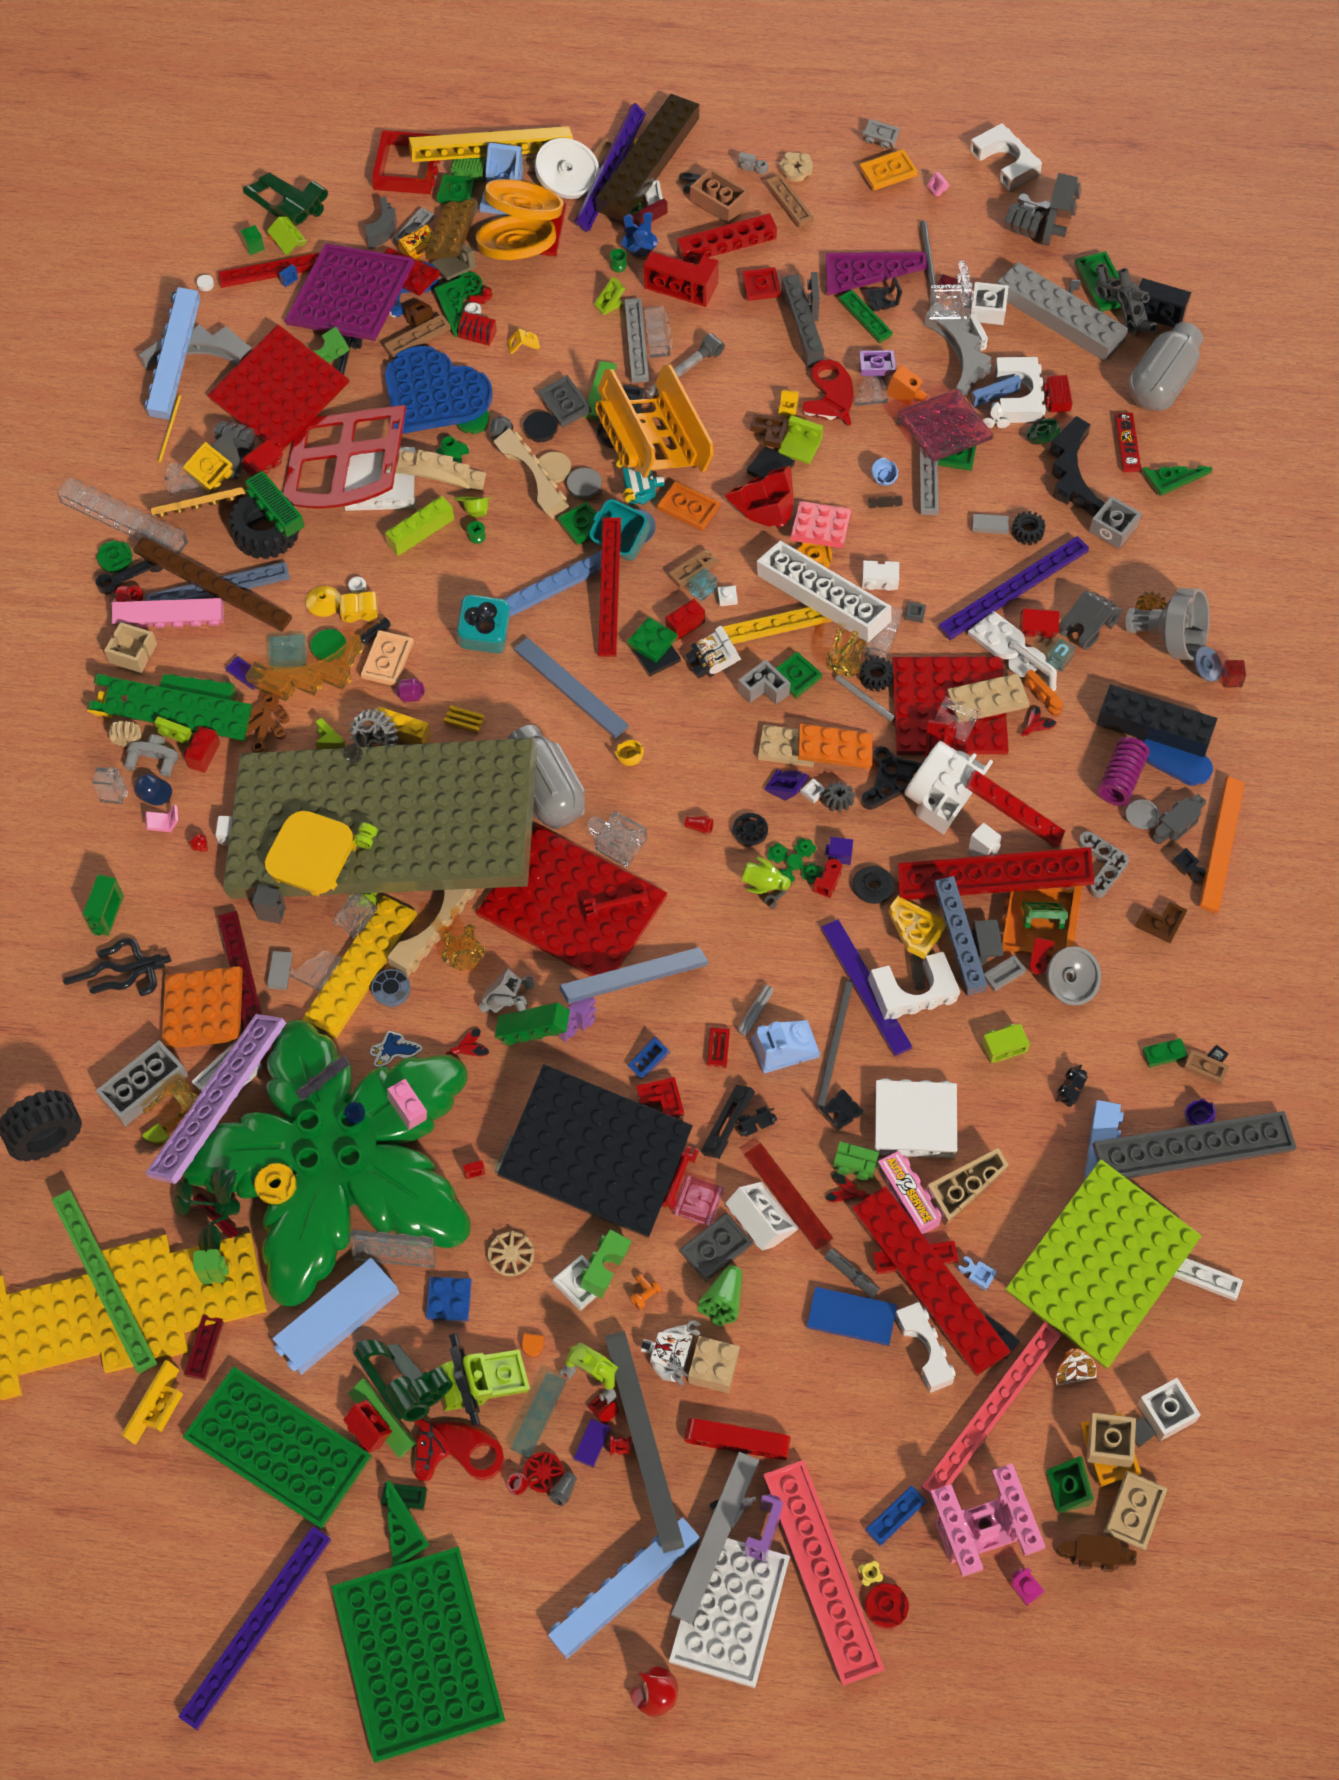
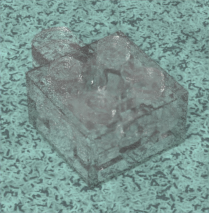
M616 811L613 812L607 822L594 816L587 823L588 833L595 837V850L625 867L629 866L647 840L646 827Z

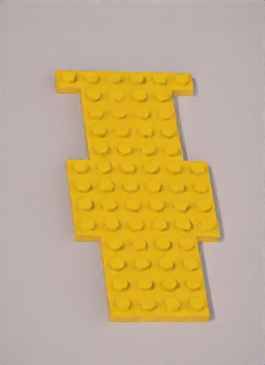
M251 1233L221 1240L219 1252L221 1256H225L226 1263H229V1275H226L224 1283L212 1282V1284H202L193 1269V1253L200 1251L199 1246L171 1253L167 1234L101 1251L156 1361L188 1353L185 1333L198 1330L203 1315H207L209 1318H221L225 1323L267 1312ZM88 1274L7 1294L5 1277L0 1276L1 1401L22 1396L19 1375L101 1355L106 1374L134 1367ZM206 1320L205 1326L216 1322Z

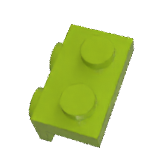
M156 718L154 723L159 734L190 746L194 731L164 718Z

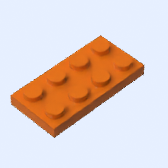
M800 724L798 727V759L871 769L872 734Z

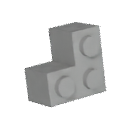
M765 659L738 680V692L749 703L764 693L777 705L790 695V682Z

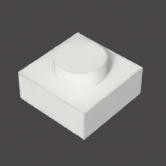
M736 586L718 587L720 606L737 605Z

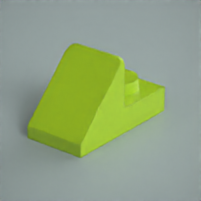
M612 277L594 305L603 315L614 311L624 305L620 296L626 288L617 278Z
M322 718L316 721V732L320 737L316 741L317 750L346 748L345 741Z

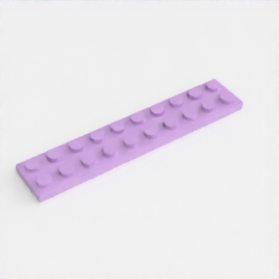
M255 1014L145 1174L149 1178L176 1184L181 1179L184 1171L205 1144L206 1139L216 1128L219 1120L227 1112L230 1104L238 1096L243 1085L249 1080L254 1069L259 1065L265 1053L270 1049L272 1043L286 1024L282 1018Z

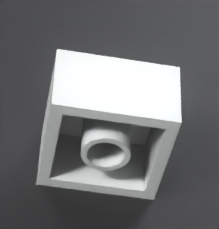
M975 282L971 314L975 313L980 323L1004 325L1009 286Z
M1178 1378L1142 1396L1137 1403L1149 1425L1155 1431L1159 1441L1195 1423L1201 1415Z

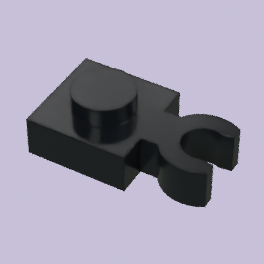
M1187 848L1171 861L1183 875L1188 872L1191 880L1195 883L1200 880L1196 873H1199L1202 877L1206 874L1203 868L1196 865L1199 860Z

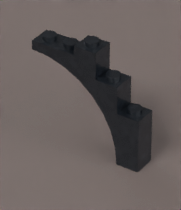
M1076 416L1051 442L1050 453L1058 457L1053 463L1051 474L1055 478L1060 479L1055 485L1053 496L1066 505L1072 501L1095 516L1105 503L1086 485L1078 467L1077 457L1081 444L1089 434L1091 424Z

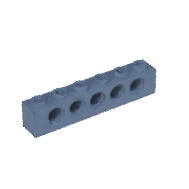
M952 876L935 881L934 889L966 994L969 996L984 992L987 988V982L955 878Z

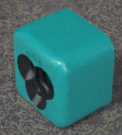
M478 595L464 596L461 601L457 625V642L459 646L463 649L489 653L503 652L506 647L510 623L509 603L499 598ZM489 610L491 612L490 616H485L484 611ZM484 621L491 625L487 631H483L480 628V624Z

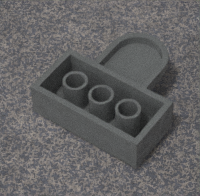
M1058 173L1042 245L1049 246L1052 235L1065 237L1067 227L1055 224L1057 217L1071 220L1072 215H1076V199H1080L1082 191L1081 182H1079L1078 177Z

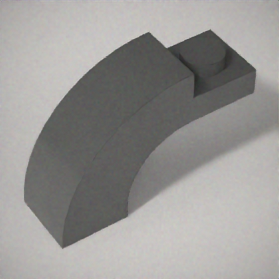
M386 196L380 197L381 217L376 222L365 225L369 249L387 242L393 236L397 227L395 208H391V203H387Z

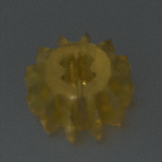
M1145 591L1143 596L1140 595L1138 597L1135 608L1152 611L1153 609L1164 610L1167 603H1165V597H1160V593L1156 595L1153 591L1150 594Z

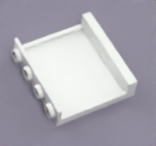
M415 447L399 449V454L401 450L416 453ZM382 452L359 454L350 457L344 492L366 486L381 478L382 469L379 466ZM395 473L392 490L364 502L344 506L345 511L415 509V476Z
M890 1079L876 1080L874 1151H878L879 1155L889 1156L900 1151L902 1156L905 1155L907 1157L956 1158L957 1083L950 1081L934 1083L929 1080L912 1082L908 1079L892 1081Z

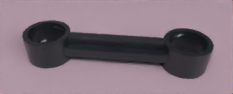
M145 559L144 562L112 576L110 574L99 575L96 579V585L100 593L110 594L115 590L117 584L147 571L160 572L163 568L158 565L149 564L150 561ZM105 581L111 582L109 586H100Z

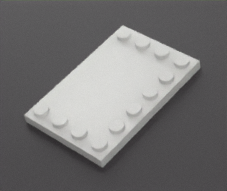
M728 1538L692 1625L685 1621H680L669 1663L755 1688L790 1556L769 1550L766 1562L745 1555L746 1543Z

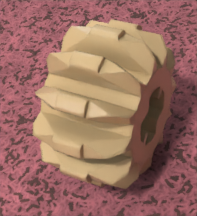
M127 720L125 722H114L109 729V739L116 746L127 747L131 742H140L141 729L139 725L134 724V722H127Z

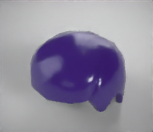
M1205 1099L1193 1101L1187 1105L1184 1112L1186 1121L1190 1126L1212 1123L1216 1118L1213 1102L1209 1103Z

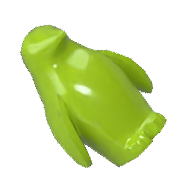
M757 857L756 859L763 864L746 863L741 881L756 887L746 888L747 891L761 894L771 890L786 891L790 888V879L779 872L770 861Z

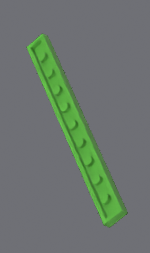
M71 1190L51 1199L136 1372L140 1374L157 1365Z

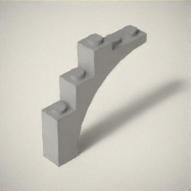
M933 303L926 313L924 326L946 339L959 358L962 376L956 387L955 399L961 401L964 395L967 396L969 394L972 383L975 384L978 378L983 380L984 376L990 373L992 369L991 357L980 352L981 337L969 333L971 328L969 326L970 318Z
M199 324L192 331L186 355H212L238 365L252 351V348L226 326L212 335ZM165 329L161 332L162 338L139 354L141 364L146 370L157 364L158 354H161L162 351L161 341L163 338L165 339L166 335Z

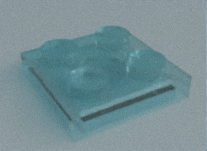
M305 634L269 637L271 671L307 668Z

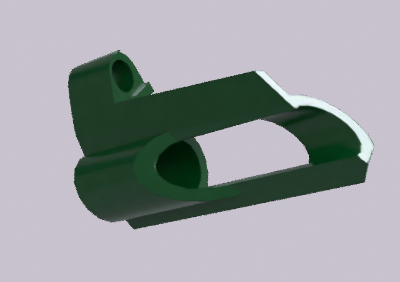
M362 1340L356 1343L354 1356L397 1420L403 1419L412 1422L424 1418L429 1413V1407L438 1403L453 1386V1382L442 1367L428 1373H422L398 1344L385 1345L375 1340ZM373 1355L389 1357L402 1376L396 1378L387 1386L368 1360L369 1357Z

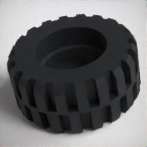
M247 494L245 498H240L237 501L238 504H234L229 514V526L234 543L247 556L252 555L253 558L257 559L259 557L268 559V557L272 556L275 558L280 553H286L287 549H291L294 542L297 541L300 530L286 537L283 533H279L275 526L264 531L251 529L250 527L255 522L267 517L263 509L260 510L253 498L250 499Z
M59 1090L40 1091L35 1093V1095L24 1097L25 1099L17 1101L13 1107H9L6 1110V1114H3L0 1119V1136L9 1155L25 1162L40 1160V1158H46L53 1153L61 1151L60 1149L67 1147L71 1141L75 1140L82 1126V1120L68 1094Z

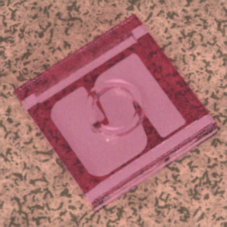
M685 1176L672 1213L710 1226L716 1215L724 1187Z

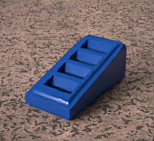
M654 1037L627 1066L643 1079L667 1057L670 1051ZM655 1046L661 1051L659 1054L653 1050ZM649 1052L656 1057L654 1060L647 1055ZM643 1057L650 1062L648 1066L641 1060ZM639 1063L645 1069L641 1071L636 1064Z

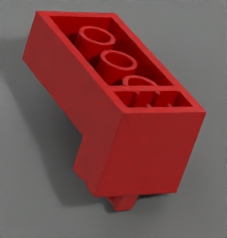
M651 251L643 266L644 289L703 307H707L718 285V260L710 259L706 256H702L699 264L695 265Z

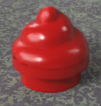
M198 833L189 842L192 846L191 849L193 851L207 852L208 842L206 836Z

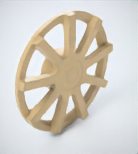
M511 1231L498 1235L488 1249L489 1263L497 1273L503 1276L520 1275L529 1269L534 1260L533 1245L527 1236L518 1232ZM511 1236L510 1245H506L502 1238ZM514 1236L522 1239L516 1246H514ZM498 1241L504 1247L503 1250L494 1248ZM525 1242L530 1247V1249L519 1250ZM492 1252L502 1254V1256L492 1260ZM530 1253L529 1262L521 1258L520 1255ZM501 1260H505L501 1270L494 1265ZM520 1261L526 1267L518 1271L516 1262ZM509 1263L513 1265L515 1273L505 1272Z

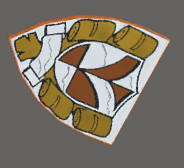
M1077 1348L1065 1352V1358L1060 1363L1056 1372L1055 1385L1061 1386L1097 1378V1368L1093 1358L1085 1351Z

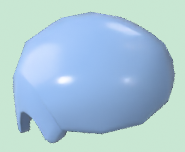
M881 458L872 465V477L877 484L890 486L897 480L898 468L894 462Z

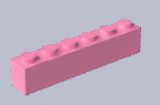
M221 598L112 602V624L118 627L119 623L122 622L141 629H147V626L161 629L168 625H172L174 628H182L183 625L201 627V624H208V626L214 627L224 623V602Z

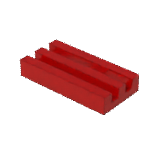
M710 1027L707 1066L715 1065V1067L723 1066V1068H727L730 1029ZM714 1033H718L716 1059L712 1060ZM722 1033H726L723 1061H720Z

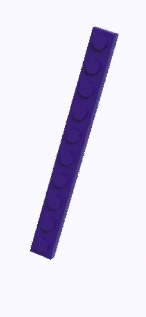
M636 103L630 106L575 219V222L585 232L590 231L599 213L596 207L597 195L626 157L646 115Z
M1078 536L940 623L938 629L949 640H952L983 620L993 611H997L1087 553L1089 547Z
M315 1527L310 1529L178 1716L181 1720L198 1731L331 1541L330 1537Z

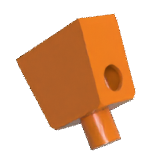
M902 364L892 376L886 392L887 396L907 405H911L914 399L924 403L928 396L926 392L920 389L923 380Z

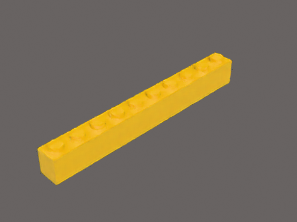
M569 126L410 137L409 153L412 162L487 157L489 143L519 146L521 147L522 154L538 153L540 148L550 140L557 138L573 139V135Z

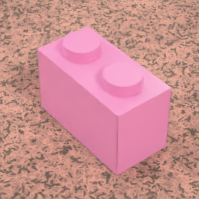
M406 1079L388 1088L387 1098L408 1130L426 1120L427 1110Z

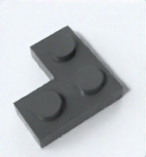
M811 272V279L807 280V288L811 290L808 293V301L811 304L808 305L814 321H818L820 301L818 272Z

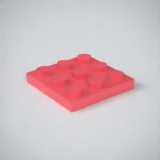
M799 501L791 533V541L843 549L852 509Z

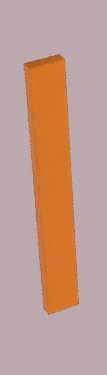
M1227 776L1224 782L1199 903L1200 908L1215 914L1220 909L1245 782Z

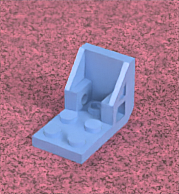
M489 143L486 163L487 183L498 179L522 181L523 161L521 147ZM483 194L479 207L480 212L509 216V214L489 205L484 199Z

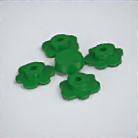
M800 838L797 841V845L794 846L797 854H791L789 857L787 854L788 849L780 843H775L773 847L770 846L768 848V860L774 861L777 864L781 861H786L789 869H778V871L790 879L791 886L792 882L795 881L792 870L801 869L803 873L802 878L807 879V882L813 884L817 877L821 879L822 868L820 866H815L814 863L803 866L802 858L805 856L809 858L816 851V846L812 844V840Z

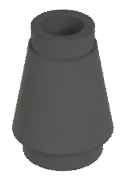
M566 1472L550 1490L549 1499L559 1506H564L565 1503H568L577 1480L576 1476Z

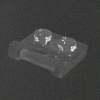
M945 697L934 720L947 723L951 720L955 721V727L957 728L955 738L966 742L979 717L980 711H973L951 701V698ZM947 708L970 717L969 721L967 722L947 713Z

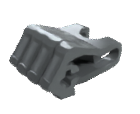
M1021 193L1017 201L1019 204L1012 203L1005 218V228L1016 234L1037 239L1049 216L1051 202L1045 200L1044 202L1035 203L1030 200L1029 194Z
M221 421L216 424L213 431L216 441L211 447L233 464V473L229 478L237 480L243 469L241 466L243 458L254 450V429L246 428L245 425H238L235 422Z
M1084 591L1070 612L1059 623V633L1063 636H1068L1070 633L1082 632L1083 634L1079 637V646L1084 650H1088L1098 640L1100 628L1104 624L1112 629L1118 622L1122 609L1115 606L1114 602L1108 601L1106 597L1100 596L1094 591Z

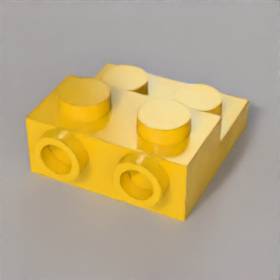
M204 442L183 466V470L209 493L212 491L217 492L222 486L220 482L224 478L228 479L233 473V464L207 442Z

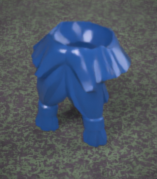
M650 212L644 213V221L639 226L633 224L632 215L624 216L627 234L623 237L621 244L633 256L643 257L649 255L657 246L658 238L651 232L653 214Z

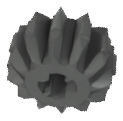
M838 780L836 784L830 782L829 787H825L823 795L826 808L831 807L832 812L838 809L839 813L842 812V809L848 811L849 806L854 804L853 799L855 798L852 786H847L846 781L843 784H840Z

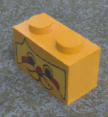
M425 225L401 238L398 248L402 254L419 260L425 254L433 233L428 225Z

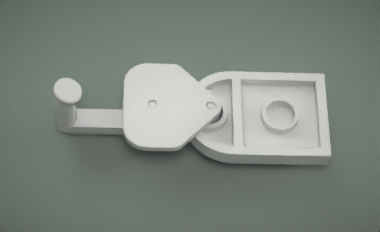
M995 611L968 630V636L994 656L1009 659V670L1014 674L1018 673L1019 677L1024 678L1026 672L1030 669H1033L1034 672L1039 669L1048 676L1047 685L1053 691L1056 690V669L1046 662L1045 655L1038 649L1026 647L1024 634Z

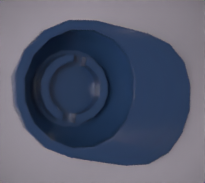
M153 774L140 775L134 783L136 796L151 805H163L172 796L170 784Z

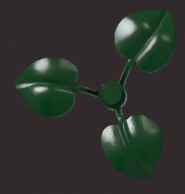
M220 1169L215 1172L212 1179V1190L216 1194L218 1202L191 1200L192 1188L187 1182H177L173 1186L172 1205L176 1214L186 1215L190 1204L215 1206L216 1213L221 1215V1217L209 1222L207 1228L200 1230L198 1236L200 1250L207 1252V1250L217 1249L219 1251L221 1234L214 1224L228 1219V1215H237L240 1211L239 1201L230 1198L237 1170Z

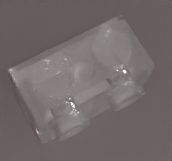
M96 767L92 784L100 802L123 804L124 797L126 798L128 794V787L125 786L124 778L121 776L119 769Z

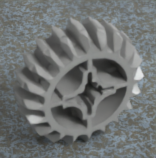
M368 709L366 712H360L359 715L354 717L355 721H352L350 724L352 728L349 729V732L353 735L349 739L354 740L352 746L373 747L374 743H382L383 746L397 745L395 741L399 737L395 733L398 732V729L393 728L396 722L391 723L389 721L391 716L385 717V712L379 713V709L373 711ZM365 721L375 722L372 726L365 725L364 723Z

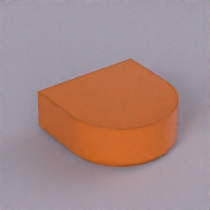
M524 1333L522 1341L523 1352L529 1357L540 1355L543 1351L545 1336Z

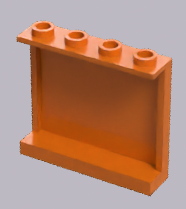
M1074 886V890L1049 888L1010 892L1009 898L1006 897L1004 909H1007V914H1003L1001 926H1004V932L1000 931L1003 951L1031 955L1035 937L1055 941L1053 950H1047L1046 958L1052 959L1063 948L1073 947L1082 886ZM1022 902H1060L1068 912L1064 929L1057 927V919L1031 918L1030 928H1025L1023 926L1024 911L1022 910Z

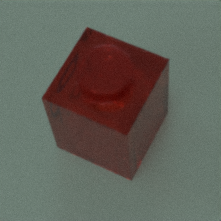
M1225 660L1222 669L1224 688L1242 687L1246 678L1244 660Z

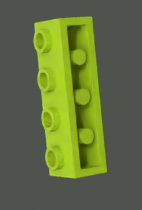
M443 496L433 500L430 504L419 509L415 514L405 518L401 523L385 532L387 545L397 556L401 555L453 521V507Z

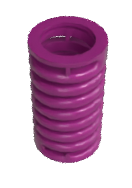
M1122 737L1118 740L1104 776L1097 788V793L1101 799L1117 806H1124L1129 803L1150 753L1149 747L1144 742L1133 737Z

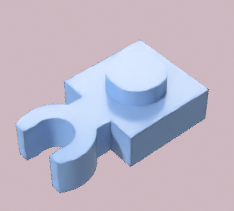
M965 1256L963 1261L968 1264V1267L964 1268L959 1265L957 1270L962 1274H970L968 1280L986 1291L995 1278L997 1271L980 1261L977 1265H974L972 1259Z

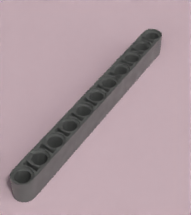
M625 1330L606 1335L605 1340L611 1362L618 1367L615 1377L663 1554L684 1548Z

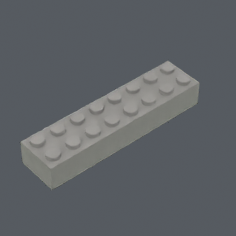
M1017 262L998 281L999 285L1009 286L1008 303L1104 362L1125 342L1128 330L1126 326L1020 262Z

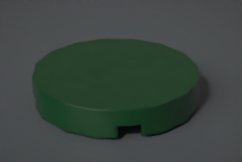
M1046 418L1040 420L1036 425L1035 423L1027 429L1026 436L1031 444H1044L1056 438L1061 428L1056 419Z

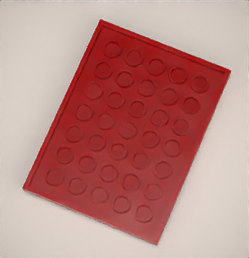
M537 825L531 834L528 886L493 888L476 914L480 918L589 976H595L617 970L621 967L667 898V892ZM648 892L650 901L648 906H643L642 902L638 901L598 911L600 918L586 920L585 915L587 913L584 912L585 907L582 903L584 900L595 898L597 903Z

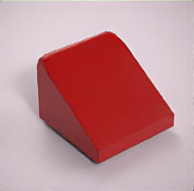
M599 1395L587 1406L603 1424H607L619 1413V1409L614 1401L607 1404V1400L601 1401Z

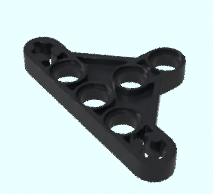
M884 746L877 747L873 754V760L879 768L875 785L872 789L863 793L862 806L865 809L872 810L902 795L913 778L912 774L918 771L923 762L894 757L888 748ZM880 752L885 753L887 757L879 759L877 754ZM893 766L897 771L890 773L887 771V768ZM903 780L907 785L900 787L897 785V782ZM887 788L891 791V794L883 795L881 790Z

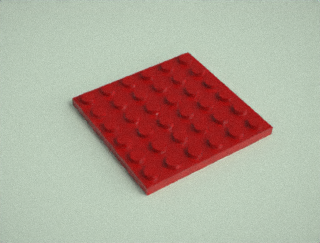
M277 324L207 396L241 425L254 429V435L261 441L265 442L270 439L282 452L350 381L345 375Z
M998 656L892 658L896 755H925L927 722L929 720L947 723L951 720L955 721L957 733L954 738V745L956 751H962L966 754H1008L1006 713L958 723L947 694V690L950 688L1004 677L1002 658Z

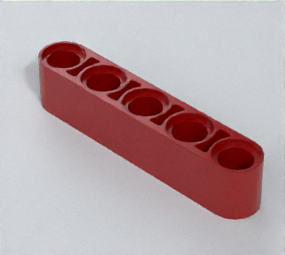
M690 1418L687 1421L684 1441L698 1446L787 1460L791 1437L782 1433Z

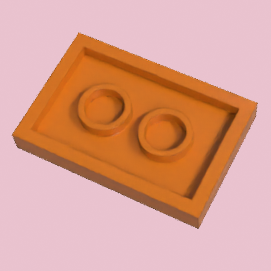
M675 481L657 505V510L703 532L721 507V503Z

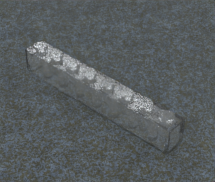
M68 478L57 491L62 504L139 541L144 536L178 555L188 543L186 534L182 529L172 527L166 521H160L151 514L147 515L136 507L132 508L125 502L112 498L109 494H103L94 487L84 485L79 480Z

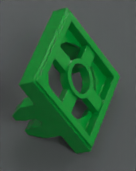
M1022 902V910L1024 911L1023 926L1025 928H1030L1031 918L1057 919V927L1064 929L1068 912L1060 902Z

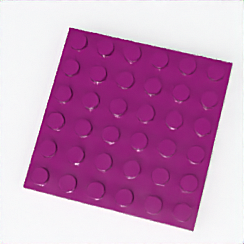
M325 243L285 322L290 326L328 332L337 327L341 335L376 341L415 262L413 258Z

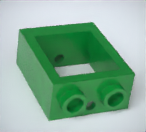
M98 874L82 915L90 931L95 935H110L124 895L116 878Z

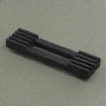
M735 1086L700 1151L704 1156L707 1155L708 1157L720 1159L743 1109L747 1108L755 1093L751 1087ZM733 1106H736L721 1136L719 1137L718 1134L720 1133Z

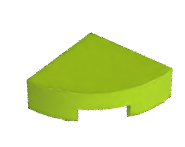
M159 1123L142 1135L150 1143L162 1144L166 1143L170 1138Z

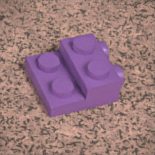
M894 350L860 351L859 367L861 376L887 377L894 375L896 372Z
M591 997L572 1002L568 1008L570 1014L567 1032L559 1034L561 1040L566 1042L570 1037H574L578 1028L584 1031L587 1027L592 1026L596 1019L595 1012L597 1011V1008L594 1006L596 1003L595 998Z

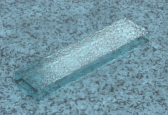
M549 1372L546 1373L510 1448L512 1451L527 1458L532 1456L565 1387V1379Z

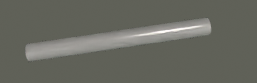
M839 674L835 678L838 683L890 722L895 720V716L843 676Z

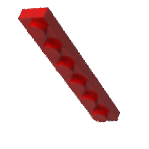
M977 770L971 773L965 788L1054 848L1060 846L1065 834L1064 829Z

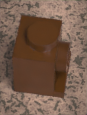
M422 301L405 308L407 322L415 328L433 319L432 307Z

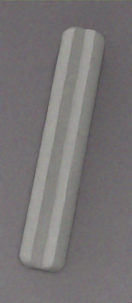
M768 985L763 986L739 1025V1034L746 1036L771 997L773 993L772 987Z

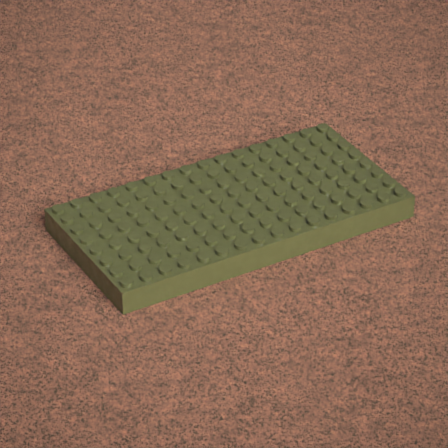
M533 738L240 754L223 890L230 899L251 898L253 892H256L258 885H269L279 889L283 897L312 896L308 891L282 882L280 884L277 883L265 868L267 854L284 822L289 816L299 811H309L342 822L349 826L354 836L359 833L360 823H368L378 829L376 837H373L371 849H365L357 845L356 850L351 851L336 879L338 884L336 888L320 895L528 886L537 747Z

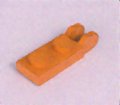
M1033 669L1027 671L1024 679L1025 686L1037 695L1040 702L1048 706V711L1053 716L1060 715L1063 708L1061 699Z

